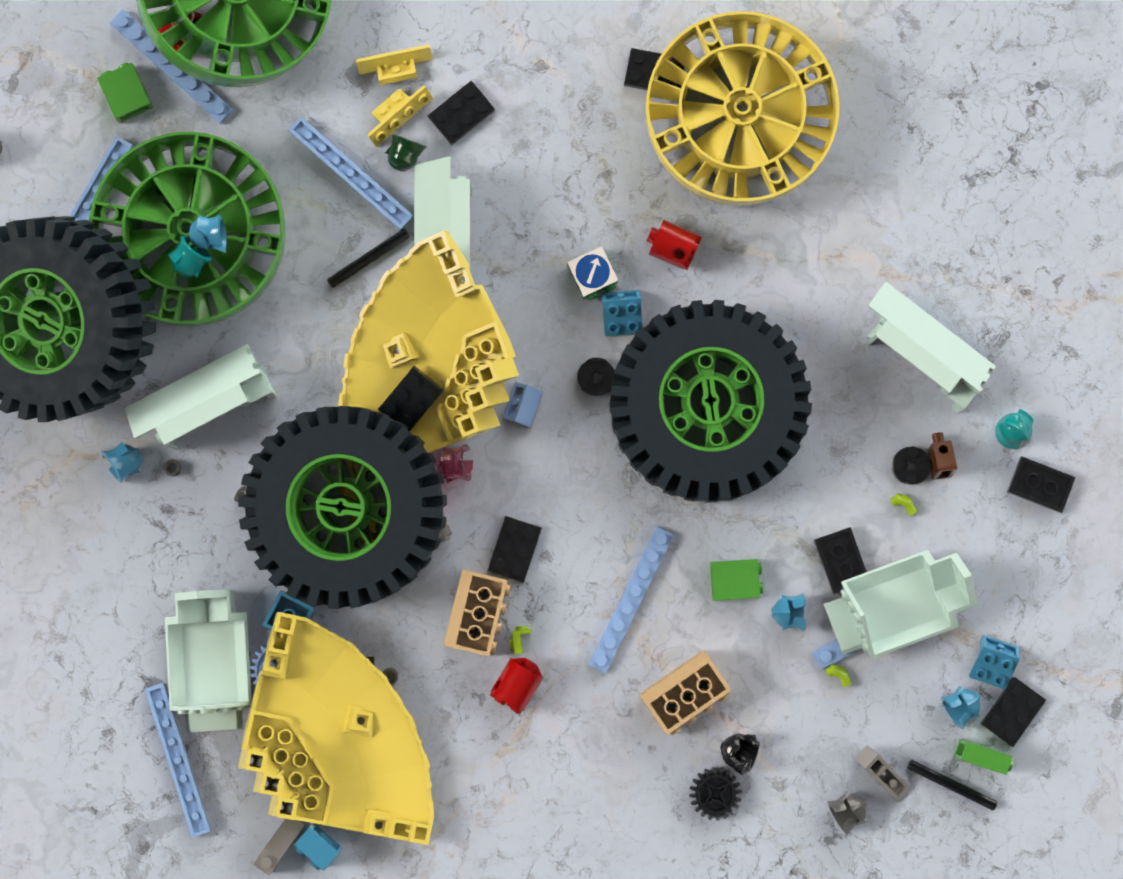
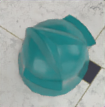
M188 236L180 237L178 247L169 254V257L171 258L174 272H178L181 277L189 278L194 275L199 277L202 267L212 261V257L206 249L197 248L194 251L188 245L190 240Z
M1019 409L1018 413H1010L1002 417L995 429L998 442L1006 448L1019 449L1020 442H1026L1027 439L1031 440L1033 418L1022 409Z

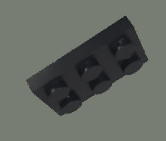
M631 48L624 86L648 90L652 72L662 54ZM672 57L670 59L672 63L680 67L682 70L685 69V67L681 63H679L675 58ZM662 76L658 78L659 81L681 88V85Z
M470 81L427 115V117L452 146L491 115L495 108L476 85Z
M413 366L378 410L389 415L391 419L402 422L409 427L408 431H410L444 389L416 366Z
M1021 456L1007 493L1058 513H1063L1076 477Z
M505 516L487 571L524 583L542 528Z
M851 527L814 539L833 594L843 590L842 581L867 572Z
M1013 677L980 724L1008 745L1014 747L1046 699L1016 677Z

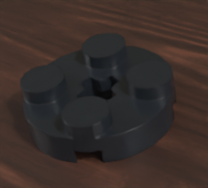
M590 358L580 366L577 373V381L583 392L591 396H602L611 390L615 371L605 359ZM594 372H598V375L602 376V379H599L598 382H594V379H591V375H594Z
M914 446L899 450L892 460V473L899 482L908 485L923 482L928 477L932 467L928 455L922 449ZM908 461L915 462L916 469L914 471L907 469Z

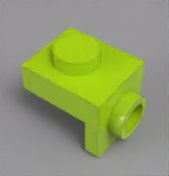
M527 625L515 627L516 631H512L513 639H509L510 651H514L515 654L523 653L520 634L532 633L531 629H527Z

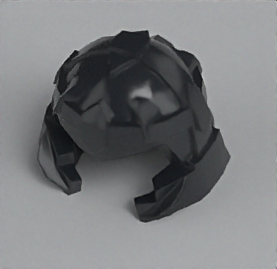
M733 734L726 738L724 742L722 741L720 746L724 762L734 768L741 776L747 771L750 772L755 763L760 742L757 741L756 735Z

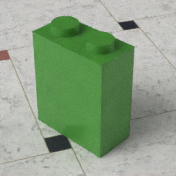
M123 63L118 69L105 71L97 78L111 111L119 123L154 108L133 63Z
M758 559L710 562L712 601L760 598V594H763V583L759 582L762 566L761 563H758Z
M959 739L954 758L1005 775L1011 771L1013 767L1012 756Z

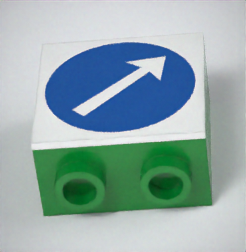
M602 246L567 262V267L583 300L586 298L592 300L599 296V292L603 290L609 292L615 289V285L618 284V279Z

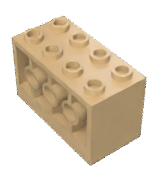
M462 569L444 646L485 656H491V653H495L498 643L494 641L495 635L500 634L502 623L499 622L500 615L505 614L507 606L503 602L505 596H509L511 589L508 580ZM484 589H487L490 597L482 600L480 592H484ZM482 608L485 617L483 616L481 619H478V615L475 612ZM475 627L481 632L476 638L471 633V630H474Z
M700 651L641 692L639 696L665 734L668 735L670 733L674 735L681 730L680 726L685 722L690 724L698 718L696 716L701 711L706 713L712 709L714 702L717 700L722 702L728 698L731 689L706 652ZM701 680L707 681L705 689L699 688ZM685 691L691 692L689 700L682 698ZM669 702L675 703L673 711L666 710Z

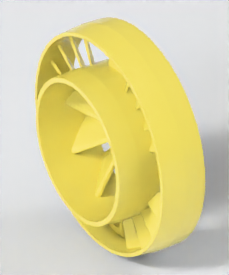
M727 12L708 17L691 25L681 32L663 51L654 67L648 84L645 110L646 124L651 143L659 160L668 173L684 188L701 198L730 206L757 205L777 199L793 191L803 184L820 166L831 147L838 126V88L825 56L817 45L798 28L779 18L762 13ZM732 28L734 44L724 46L718 30ZM748 29H755L752 44H747ZM769 34H772L776 37L769 50L765 48ZM711 36L715 41L708 43L705 37ZM696 38L705 54L700 60L686 46ZM790 43L795 49L784 59L781 57V54ZM672 57L689 70V73L672 63L670 59ZM807 58L811 66L796 72L793 68ZM750 66L756 67L750 87L746 88ZM723 67L733 88L731 92L713 69ZM807 74H814L816 76V80H810L807 77ZM659 76L681 85L682 89L659 81ZM822 84L828 105L806 107L805 91ZM783 86L782 89H780V90H778V91H776V92H773V93H771V94H769V95H767V96H765V97H763V98L760 99V97H762V96H764V95L770 93L771 91H773V90H775V89H777V88ZM690 89L720 99L724 103L723 105L685 101ZM652 97L671 101H677L678 104L657 103L651 101ZM740 104L745 105L747 110L741 112L737 109V106ZM724 116L725 120L696 141H693L690 131ZM677 118V126L657 135L654 134L651 120ZM805 118L828 119V128L804 124ZM752 126L754 127V129H755L757 135L759 136V138H760V140H761V142H762L764 148L766 149V151H767V153H768L770 159L767 158V156H766V154H765V152H764V150H763V148H762V146H761V144H760V142H759V140H758V138H757V136H756V134H755V132H754ZM737 127L730 163L727 164L724 162V158L734 129ZM800 133L825 141L822 150L799 140ZM674 136L677 138V142L670 143L667 137ZM684 146L688 154L672 166L664 155ZM793 147L815 162L810 169L790 154ZM782 160L799 178L791 185L781 167L780 162ZM698 163L701 167L689 182L685 177ZM713 173L717 177L710 193L704 189ZM776 173L779 176V180H771L770 174ZM762 175L771 195L749 198L747 178ZM729 178L735 179L733 198L726 197Z

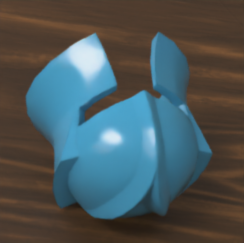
M199 215L189 230L192 244L202 249L213 247V249L225 253L227 237L221 215L212 218Z
M123 442L112 450L101 451L102 458H107L112 465L109 471L119 483H122L131 474L140 473L138 469L143 460L138 448Z
M804 593L795 597L782 595V598L772 607V618L779 626L783 627V630L797 628L805 631L804 606L806 605Z
M959 686L953 694L941 697L946 711L959 728L964 729L971 719L980 717V696L976 692Z

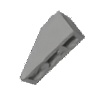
M868 745L854 758L897 802L911 789L892 767Z
M285 819L253 865L269 876L303 829L305 823L299 820Z

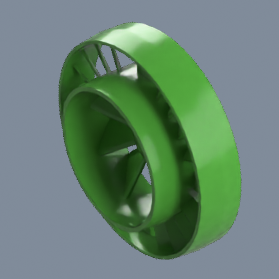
M136 0L141 22L146 33L169 62L198 80L224 87L260 85L282 76L298 65L309 54L321 36L328 19L331 0H219L193 24L189 20L188 15L212 0ZM306 4L311 5L314 10H309ZM166 6V9L152 13L147 12V9ZM231 8H233L230 43H227ZM293 16L316 21L310 42L305 41L286 29ZM170 23L172 24V27L160 34L158 32V29ZM282 35L302 52L296 60L278 42ZM182 40L184 44L176 51L173 46ZM272 47L284 67L276 70L265 51ZM195 52L211 59L209 70L191 62ZM258 58L263 74H254L250 59ZM231 62H240L241 76L229 75Z
M168 133L151 138L135 146L125 153L106 173L96 191L90 210L89 221L95 223L93 229H103L104 224L122 227V236L111 237L109 243L123 242L129 250L121 259H137L142 268L131 275L133 280L146 277L150 283V289L138 293L140 302L150 301L157 287L163 289L159 315L149 312L144 314V316L170 325H208L226 320L242 312L253 304L270 285L279 268L284 252V210L277 189L269 175L244 149L226 139L207 133ZM185 146H193L190 164H185ZM215 149L236 156L225 176L211 169ZM170 150L173 166L167 167L163 151ZM202 150H207V155L200 158L199 153ZM148 158L156 170L153 174L148 171L143 163ZM247 165H250L255 171L236 188L232 182ZM130 172L141 182L138 186L126 177ZM265 181L269 189L246 201L242 196L261 182ZM193 182H195V187H194V192H193V198H192V203H191V209H190V202H191V196H192ZM116 189L130 197L126 207L109 204ZM163 194L174 209V213L158 197L159 195ZM274 201L276 202L278 210L253 216L251 209ZM115 211V217L108 219V213ZM199 215L207 218L221 215L226 233L246 235V237L226 235L227 246L225 253L213 249V247L206 249L226 270L225 274L219 275L212 263L208 262L202 267L199 277L194 275L187 278V288L176 285L178 272H174L169 254L178 247L181 236L190 237L189 233L183 232V229L186 225H192ZM142 221L167 225V229L140 230ZM280 224V235L256 231V226ZM262 239H268V244L265 247H259V242ZM169 240H172L173 244L148 269L143 258ZM189 240L188 245L195 251L197 247ZM254 252L275 256L267 275L249 266ZM242 276L256 287L252 293L239 281ZM227 288L239 303L235 307L232 306L224 292ZM207 296H212L218 315L212 316ZM185 297L194 298L195 320H180ZM171 300H176V306L169 309L168 303Z

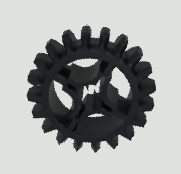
M712 767V773L709 774L708 770L704 769L706 774L704 777L701 773H698L697 775L700 780H692L697 786H690V790L695 791V793L689 794V797L696 798L691 802V805L698 804L695 811L699 812L702 809V817L709 813L708 819L711 820L714 814L718 821L720 820L719 814H722L724 819L727 818L726 811L731 815L734 814L730 809L732 806L738 809L739 806L734 802H741V798L736 797V794H741L742 790L735 789L740 786V783H733L736 779L734 775L728 778L730 771L727 770L723 775V768L720 767L718 773H716L715 767ZM711 778H721L725 782L718 786H713L708 780ZM704 784L708 789V794L701 802L700 789ZM709 786H711V788L715 789L716 791L717 789L720 790L718 794L720 795L719 797L722 799V801H720L715 796L714 798H711L713 794ZM730 786L731 798L727 803L723 798V793ZM715 801L723 806L720 809L705 807Z

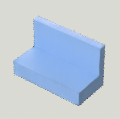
M515 382L503 419L531 428L543 392L529 385Z

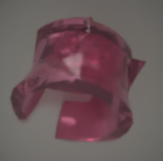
M463 444L456 449H442V453L435 464L437 465V472L442 473L447 483L457 479L471 480L473 460H463V453L470 450L467 444Z

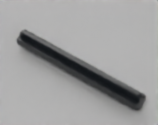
M400 230L327 279L329 285L332 288L336 287L410 237L407 230Z
M910 760L907 765V769L990 810H995L998 802L914 760Z

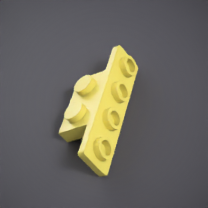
M423 45L356 59V65L359 75L377 71L380 85L417 78L415 63L430 61L433 58L430 45Z
M422 86L409 97L399 88L371 112L380 122L367 135L376 147L433 99L428 89Z

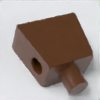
M943 432L932 434L933 443L928 448L932 466V479L951 478L958 469L952 442L944 440Z

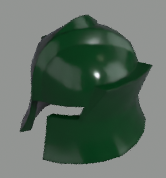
M392 135V144L385 154L388 155V162L391 167L405 172L413 168L417 163L418 157L427 146L398 135Z

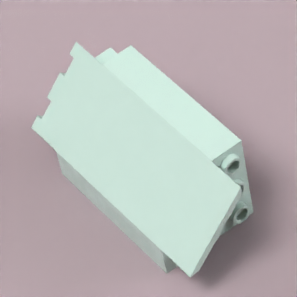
M451 156L414 165V246L418 242L437 233L448 231L470 265V195H472V186L470 179H467L466 176H456L455 179H451ZM463 276V277H462V282L465 283L466 280H465V277Z
M885 282L868 305L869 308L881 316L879 324L867 335L870 338L867 344L870 345L879 338L942 388L939 391L955 402L951 409L957 413L964 410L974 396L981 392L982 386L987 382L995 365L889 283Z
M246 344L125 407V411L134 439L156 428L157 433H155V436L159 443L177 449L178 446L175 439L240 405L245 407L264 396L272 399L277 395L262 366L256 360L250 346Z
M925 550L842 581L843 590H840L842 597L823 605L842 654L845 655L863 649L864 653L868 652L871 659L959 627L956 613L972 608L978 602L972 575L957 553L934 560L930 552Z
M204 590L175 593L176 616L165 617L170 711H177L178 714H186L187 733L242 729L241 710H244V706L251 705L252 703L247 612H235L234 590Z

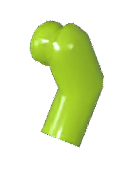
M899 493L891 498L892 505L904 506L909 516L918 512L909 496Z
M833 664L826 668V674L829 677L835 676L840 678L843 687L852 684L844 667Z

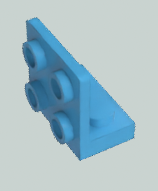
M640 291L602 292L605 336L636 334L642 327Z
M982 635L980 639V652L969 673V677L1001 689H1006L1020 660L1019 647Z

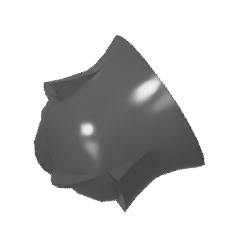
M846 791L839 799L827 801L831 813L846 835L855 826L866 823L864 819L866 817L867 803L863 798L849 794Z

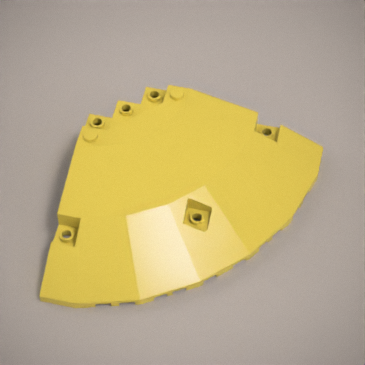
M442 231L418 242L403 259H400L390 271L383 275L379 287L372 293L371 300L368 304H365L359 316L361 318L358 327H355L350 342L352 343L349 352L345 354L343 366L345 367V375L341 380L343 389L339 395L338 406L361 407L380 412L378 408L410 369L416 366L444 389L441 395L409 431L424 441L423 447L429 453L500 426L494 407L510 401L503 382L519 376L513 360L516 355L510 339L483 285L474 284L469 270L470 265L448 231ZM463 276L465 277V280H466L465 283L462 282V277H463ZM346 460L351 477L357 479L362 464ZM369 471L367 476L373 474V472Z
M277 612L266 647L263 668L259 672L238 764L239 769L257 772L253 792L272 795L268 815L429 845L434 819L431 796L432 785L429 773L430 764L423 750L421 739H419L413 717L403 705L404 703L397 692L394 691L388 678L352 642L341 638L308 618ZM272 659L277 661V665L275 667H272L270 665V661ZM359 717L363 718L361 725L357 723ZM376 822L381 823L380 829H376Z

